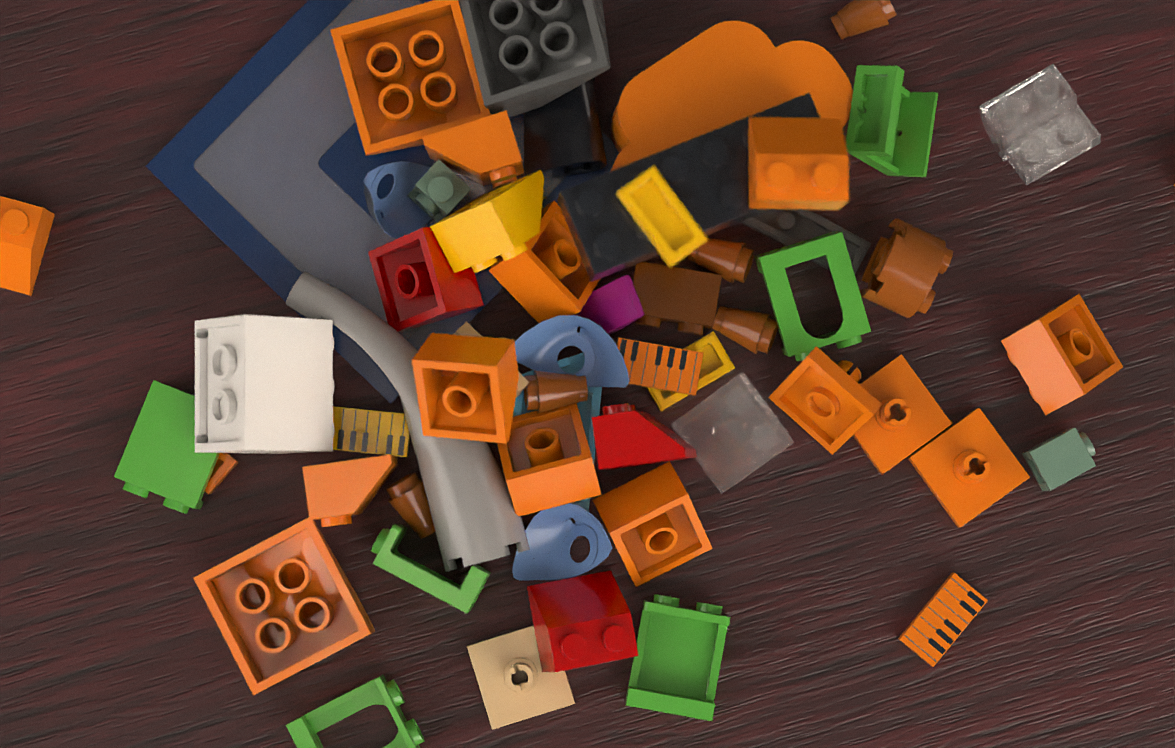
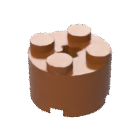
M895 218L888 225L889 228L895 231L889 239L880 237L864 270L862 281L869 284L868 289H859L862 298L905 318H910L917 311L925 314L930 308L936 293L931 288L938 273L943 274L947 270L952 260L953 250L946 248L944 239L899 218Z

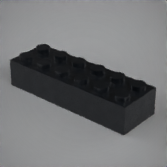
M810 92L560 191L557 201L590 281L593 282L660 255L616 195L620 189L652 166H655L706 236L772 210L749 209V117L820 118Z

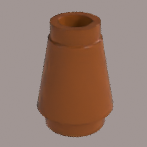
M852 0L838 11L836 15L830 17L839 37L843 40L847 37L889 25L888 20L897 16L890 0Z
M708 238L704 244L688 255V260L695 262L714 274L722 275L724 280L732 284L735 280L744 283L749 275L755 251L746 248V243Z
M721 305L716 314L712 329L720 332V334L754 354H757L758 351L768 354L774 343L778 325L776 320L771 319V314L731 307L727 308Z
M534 370L533 375L524 376L530 382L523 390L526 410H536L539 414L587 401L588 399L585 375L577 376Z
M416 472L400 478L386 488L390 496L387 501L414 532L418 534L420 539L435 532L423 481L419 479Z

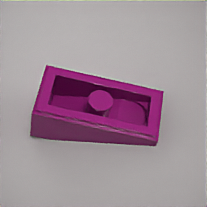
M625 275L593 291L582 310L575 314V316L590 319L610 335L644 316V311L631 277Z

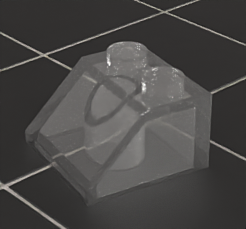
M743 372L671 424L677 435L696 449L697 457L695 459L721 494L794 443L791 436Z

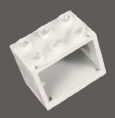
M238 315L195 321V453L286 454L333 451V437L335 433L333 423V393L335 388L333 380V321L259 315Z

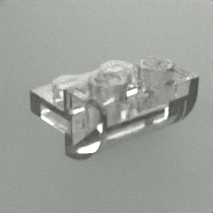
M1054 64L979 106L983 125L996 151L1004 162L1007 160L1010 162L1026 186L1101 143V134L1077 104V94Z

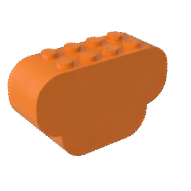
M742 21L718 23L635 76L625 86L611 120V136L619 152L611 171L809 92L820 118H840L843 128L850 117L853 96L851 83L836 59L820 45L809 41H790L775 47L768 36L752 24Z

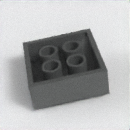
M459 0L484 106L493 114L507 111L508 117H512L540 108L611 68L602 0Z

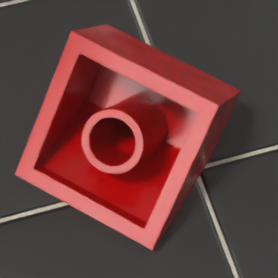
M431 227L418 229L368 251L388 324L398 333L455 317L484 305L472 268L469 267L454 273Z
M618 404L602 407L603 415L591 417L599 470L619 469L697 457L696 449L648 412L636 411L635 405Z
M611 570L527 586L542 672H560L639 656L631 612Z

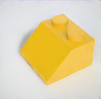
M541 170L477 197L430 226L454 273L469 267L476 273L496 263V256L501 255L503 260L506 261L528 249L525 242L540 233L544 176Z

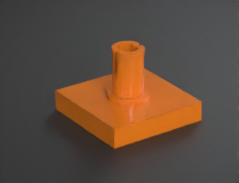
M816 346L768 398L833 455L877 412L882 404L858 384L861 379V372L857 367L850 375L847 374V371L853 365L852 362L842 360L836 364Z
M902 354L859 384L882 405L853 437L880 474L890 470L952 425V422Z
M980 408L970 412L908 457L911 464L958 528L964 526L1030 478Z

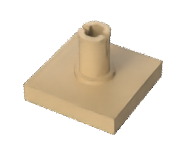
M534 625L467 646L492 730L575 704L566 671L542 672Z

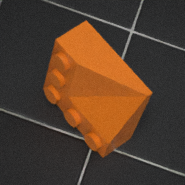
M433 0L330 29L366 156L424 145L422 136L491 115L490 111L484 106L465 22L458 0Z
M309 517L194 577L253 695L375 632L351 583L315 521L309 520Z

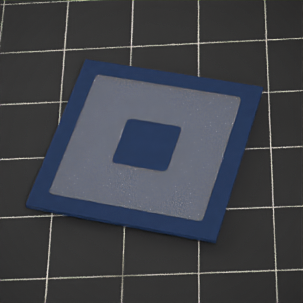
M308 0L146 165L173 194L285 302L298 278L303 272L307 271L355 299L388 323L368 251L398 238H392L385 233L370 215L366 204L363 180L368 172L386 163L404 161L432 167L436 161L429 158L425 145L370 156L365 155L330 29L433 0ZM524 113L509 117L524 169ZM603 132L602 136L607 160L606 167L590 173L559 178L552 177L551 170L542 173L544 176L542 210L553 200L558 204L557 199L560 191L611 171L619 152L614 143ZM451 170L471 190L448 215L477 197L494 190L492 183L482 186ZM524 173L517 175V179L525 177ZM387 174L380 180L377 187L379 199L385 198L391 192L394 185V176L392 174ZM431 219L424 227H430L436 222ZM489 266L475 273L483 306L455 317L399 333L419 350L430 333L454 334L465 322L470 323L504 287L488 271L491 267ZM295 311V312L298 313L302 318H307V317L303 316L302 314H300L299 312ZM333 325L334 349L392 404L399 396V393L385 373L356 341Z

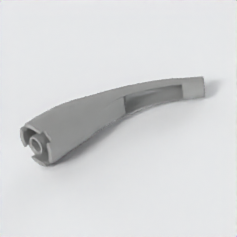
M307 271L303 272L291 289L286 305L308 319L332 320L333 325L356 341L376 362L400 395L445 572L457 569L455 559L462 557L464 567L511 555L508 547L510 544L516 543L518 553L530 550L522 517H518L515 513L505 476L488 443L485 441L423 436L412 359L418 350L393 327L364 305Z

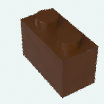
M648 262L637 263L633 285L643 308L644 316L635 320V324L660 328L661 321L678 324V332L703 335V329L711 330L714 326L722 275L677 267L670 268L669 266Z

